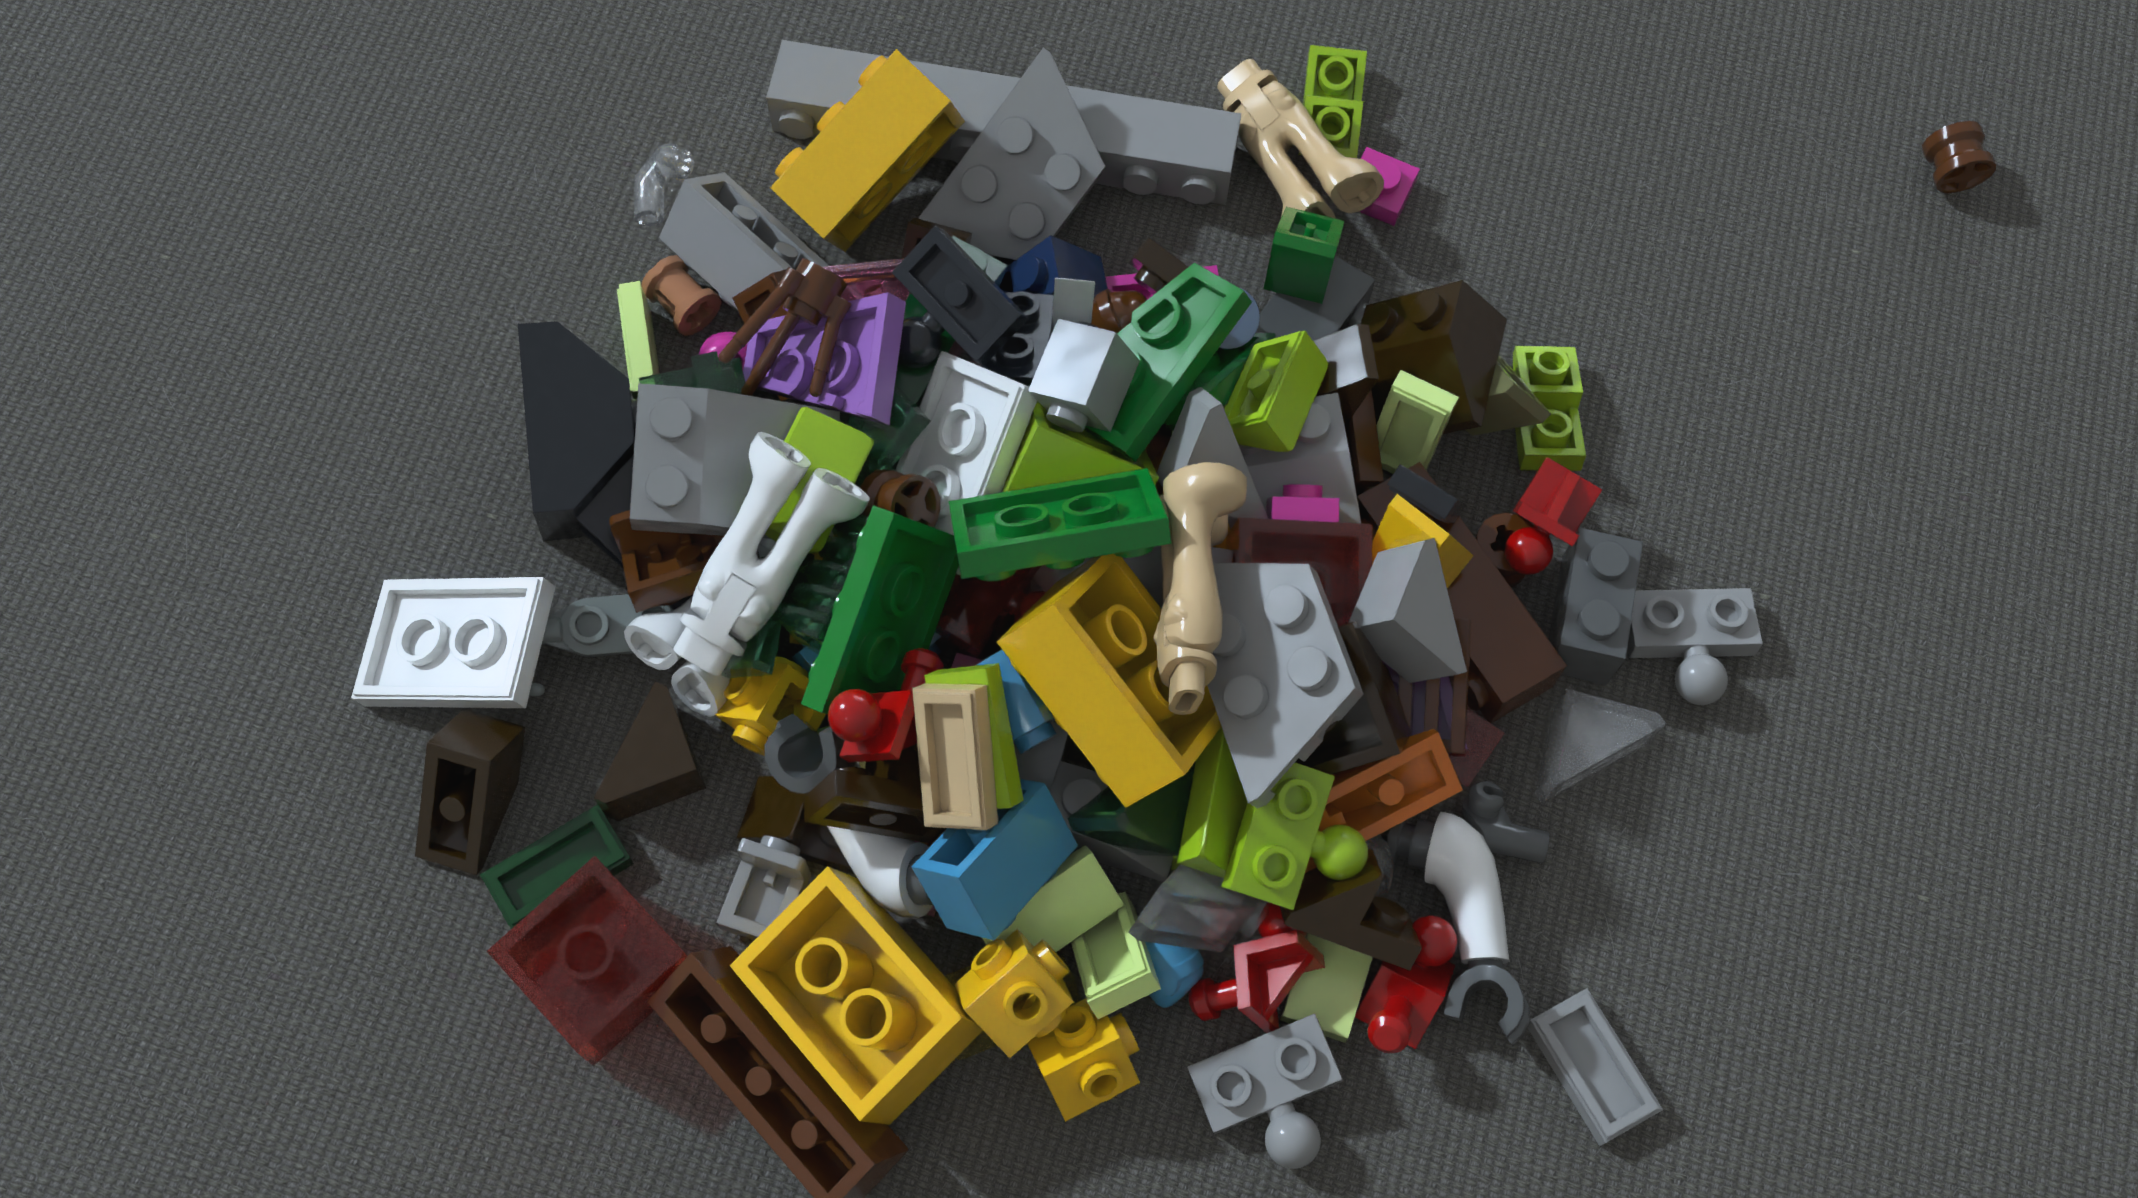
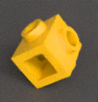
M775 657L773 662L746 659L742 667L731 675L729 684L724 691L727 701L715 716L735 729L731 736L735 742L756 754L765 756L764 745L769 736L775 731L779 720L794 714L808 722L817 731L826 714L801 704L809 682L808 671L791 660Z
M1018 929L1005 940H993L982 948L973 959L971 970L955 983L963 1010L1009 1058L1034 1037L1040 1038L1052 1032L1065 1017L1066 1009L1074 1003L1063 980V977L1070 972L1064 961L1046 941L1042 939L1033 946Z
M1086 998L1069 1006L1066 1009L1065 1017L1052 1032L1040 1038L1034 1037L1027 1043L1065 1122L1140 1083L1128 1057L1140 1049L1122 1013L1120 1012L1111 1018L1106 1015L1097 1019Z

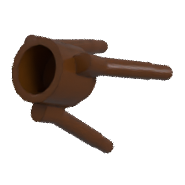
M802 258L796 270L790 267L787 268L777 288L732 337L733 339L719 354L720 362L729 363L785 301L782 308L787 311V314L752 369L750 376L741 389L742 395L752 396L800 319L817 327L822 317L827 320L809 392L813 397L821 395L831 364L840 325L852 305L847 300L841 298L847 287V283L843 279Z

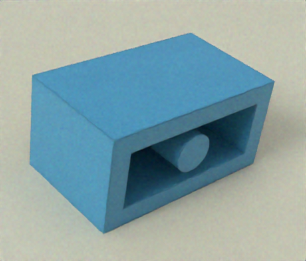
M1020 779L1024 801L1012 808L997 809V825L988 830L947 828L911 866L947 929L995 940L1002 931L1011 926L1017 914L1039 889L1056 874L1061 864L1076 849L1078 844L1045 783Z

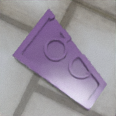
M889 292L848 301L852 305L840 325L823 391L818 397H813L809 392L827 318L822 317L817 327L800 319L757 389L889 425L906 302ZM785 316L768 319L748 342L742 377L743 383L747 381L752 369Z

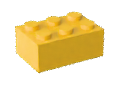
M897 49L888 58L881 55L868 65L858 80L862 87L846 105L839 101L827 110L816 127L820 133L804 150L801 147H797L780 162L775 170V174L779 178L770 187L823 239L844 252L965 122L951 100Z
M1114 554L1093 557L1057 581L997 643L1010 659L1014 669L1026 679L1050 710L1056 723L1068 733L1089 760L1101 781L1110 787L1126 808L1184 776L1222 726L1208 686H1205L1204 699L1194 713L1179 715L1168 709L1169 687L1165 686L1161 681L1157 666V645L1154 641V634L1162 609L1125 560Z
M829 866L730 965L748 989L861 1122L890 1125L983 1031L963 1010L956 988L884 908L875 903L858 878Z

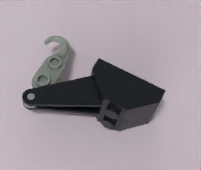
M558 321L518 324L532 507L543 542L580 538L585 535L624 570L620 550L610 529L609 518L612 515L630 510L637 399L631 398L629 378ZM629 594L579 599L548 616L542 645L552 646L584 657L634 653L625 640L624 630L635 618L643 614L671 612L680 607L691 596L684 597L671 605L656 606L638 613L635 611ZM532 683L529 696H542L545 692L544 686L540 683Z

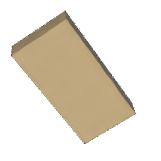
M924 683L912 688L924 826L988 830L998 824L987 685Z

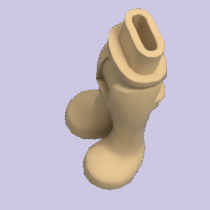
M1247 59L1237 65L1218 82L1217 88L1225 98L1223 103L1224 111L1242 113L1238 135L1246 150L1266 173L1283 203L1281 217L1287 206L1335 218L1333 211L1325 200L1312 187L1288 156L1287 152L1294 146L1305 158L1325 192L1341 211L1346 213L1359 212L1370 206L1379 197L1383 190L1384 179L1377 168L1363 159L1345 157L1339 153L1321 133L1301 101L1278 82L1271 70H1261L1255 60Z
M1202 462L1184 466L1170 473L1163 481L1164 494L1159 496L1168 516L1171 544L1161 545L1163 607L1154 634V641L1157 645V666L1161 681L1165 686L1169 687L1168 709L1179 715L1192 714L1197 711L1204 699V688L1215 678L1217 671V659L1213 655V651L1219 646L1222 638L1223 611L1214 572L1211 547L1221 544L1228 534V514L1237 511L1243 506L1246 501L1247 477L1242 471L1222 463Z

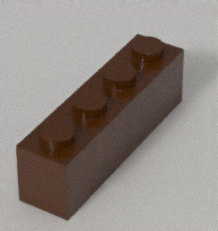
M1421 462L1408 468L1437 486ZM1391 478L1357 496L1366 555L1389 503L1397 495L1389 489L1388 482ZM1412 504L1474 555L1450 584L1447 591L1454 619L1470 618L1472 621L1468 706L1475 711L1480 709L1489 724L1551 689L1567 665L1460 516H1458L1455 523L1450 522L1448 524Z
M732 946L691 952L647 1001L648 1004L813 1198H865L909 1151L908 1147L887 1124L861 1122L857 1119L730 967L739 956Z

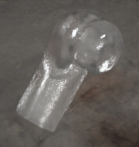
M675 143L660 145L637 172L634 178V218L638 224L656 226L664 221V187L671 177L678 181H684V179H688V175L692 174L694 157L689 150L678 149Z

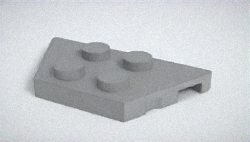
M1044 47L918 218L972 233L970 245L981 249L988 255L1017 260L1050 235L1056 237L1106 169L1077 105L1065 84L1052 54Z
M1213 563L1223 611V624L1220 644L1213 651V655L1217 659V671L1215 678L1207 686L1247 801L1252 806L1260 808L1267 805L1276 795L1271 789L1299 758L1305 762L1323 741L1326 729L1333 722L1342 720L1364 694L1318 573L1309 564Z

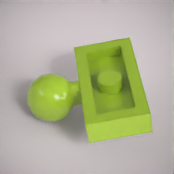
M1294 763L1271 789L1276 795L1267 805L1256 808L1247 802L1221 887L1294 910L1310 857L1313 858L1316 867L1323 875L1334 880L1348 879L1361 872L1367 862L1368 848L1365 839L1356 829L1347 825H1332L1322 831L1318 830L1335 776Z

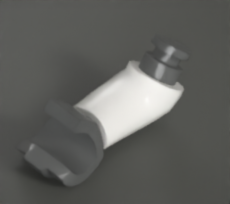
M794 714L778 721L775 731L769 736L764 745L765 760L772 776L781 786L789 791L801 794L810 792L835 769L854 767L857 763L847 762L839 756L845 740L839 738L832 731L831 727L818 733L808 722ZM827 826L861 885L878 906L900 917L919 918L927 915L933 904L911 867L929 848L927 845L908 839Z
M1440 812L1436 822L1418 819L1415 826L1407 824L1406 820L1390 828L1385 850V860L1396 863L1399 857L1403 856L1408 858V866L1425 870V882L1436 885L1445 897L1457 935L1461 962L1468 964V970L1461 974L1452 985L1448 994L1444 1015L1449 1020L1463 1023L1466 1006L1471 995L1477 990L1484 988L1496 989L1504 993L1508 998V1008L1498 1024L1513 1047L1523 1038L1528 1028L1530 1008L1519 983L1508 971L1503 969V964L1509 962L1504 908L1495 859L1483 835L1464 819L1446 812Z

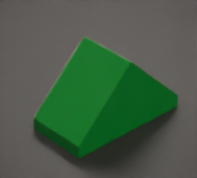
M1286 206L1275 231L1263 289L1323 304L1345 221Z

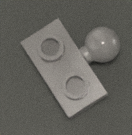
M1751 588L1636 590L1627 646L1629 658L1684 657L1675 673V686L1678 693L1692 704L1708 705L1714 703L1726 691L1728 674L1724 665L1715 657L1756 656L1763 644Z
M1315 1014L1187 1067L1213 1133L1217 1134L1267 1113L1270 1123L1265 1133V1146L1273 1161L1285 1168L1298 1169L1307 1166L1315 1159L1321 1145L1319 1129L1310 1117L1296 1112L1292 1102L1344 1081Z

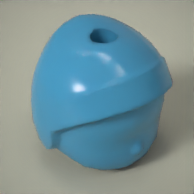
M1161 925L1154 927L1145 937V943L1161 987L1160 990L1149 996L1158 1006L1168 1008L1178 1002L1201 979L1204 971V959L1199 950L1195 948L1186 936L1171 927Z

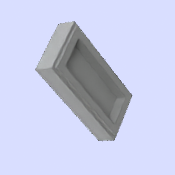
M1588 988L1529 1021V1032L1599 1146L1663 1110Z

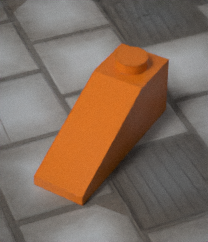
M1431 729L1412 735L1400 754L1331 774L1335 778L1318 830L1322 831L1332 825H1347L1356 829L1367 841L1463 791L1439 732ZM1312 857L1309 858L1305 873L1316 868Z

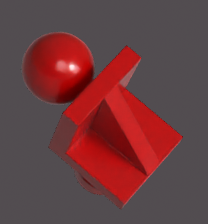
M1546 457L1513 512L1534 523L1533 527H1523L1516 530L1507 539L1504 551L1505 558L1510 567L1526 575L1543 571L1550 564L1553 557V544L1549 538L1551 534L1573 546L1580 536L1576 534V531L1602 489Z
M916 648L905 653L901 664V670L905 673V677L900 691L870 694L860 689H849L841 692L833 699L828 710V721L832 731L839 738L845 740L839 755L847 762L897 760L900 758L903 749L917 744L912 688L926 683L924 675L944 669L942 660L935 652L924 648Z
M1268 902L1260 911L1258 931L1262 938L1233 945L1235 979L1214 983L1211 978L1199 980L1190 989L1188 997L1191 1010L1202 1021L1217 1019L1221 1016L1222 1010L1238 1007L1239 1011L1266 1033L1279 1029L1277 1008L1301 975L1305 972L1325 968L1324 955L1305 938L1307 933L1284 924L1280 906Z
M1424 916L1412 923L1422 949L1411 970L1409 971L1382 961L1378 972L1356 1011L1355 1018L1369 1025L1367 1032L1371 1044L1382 1052L1398 1053L1405 1049L1407 1045L1416 1049L1445 997L1456 966L1448 961L1454 956L1458 941L1453 926L1439 916Z

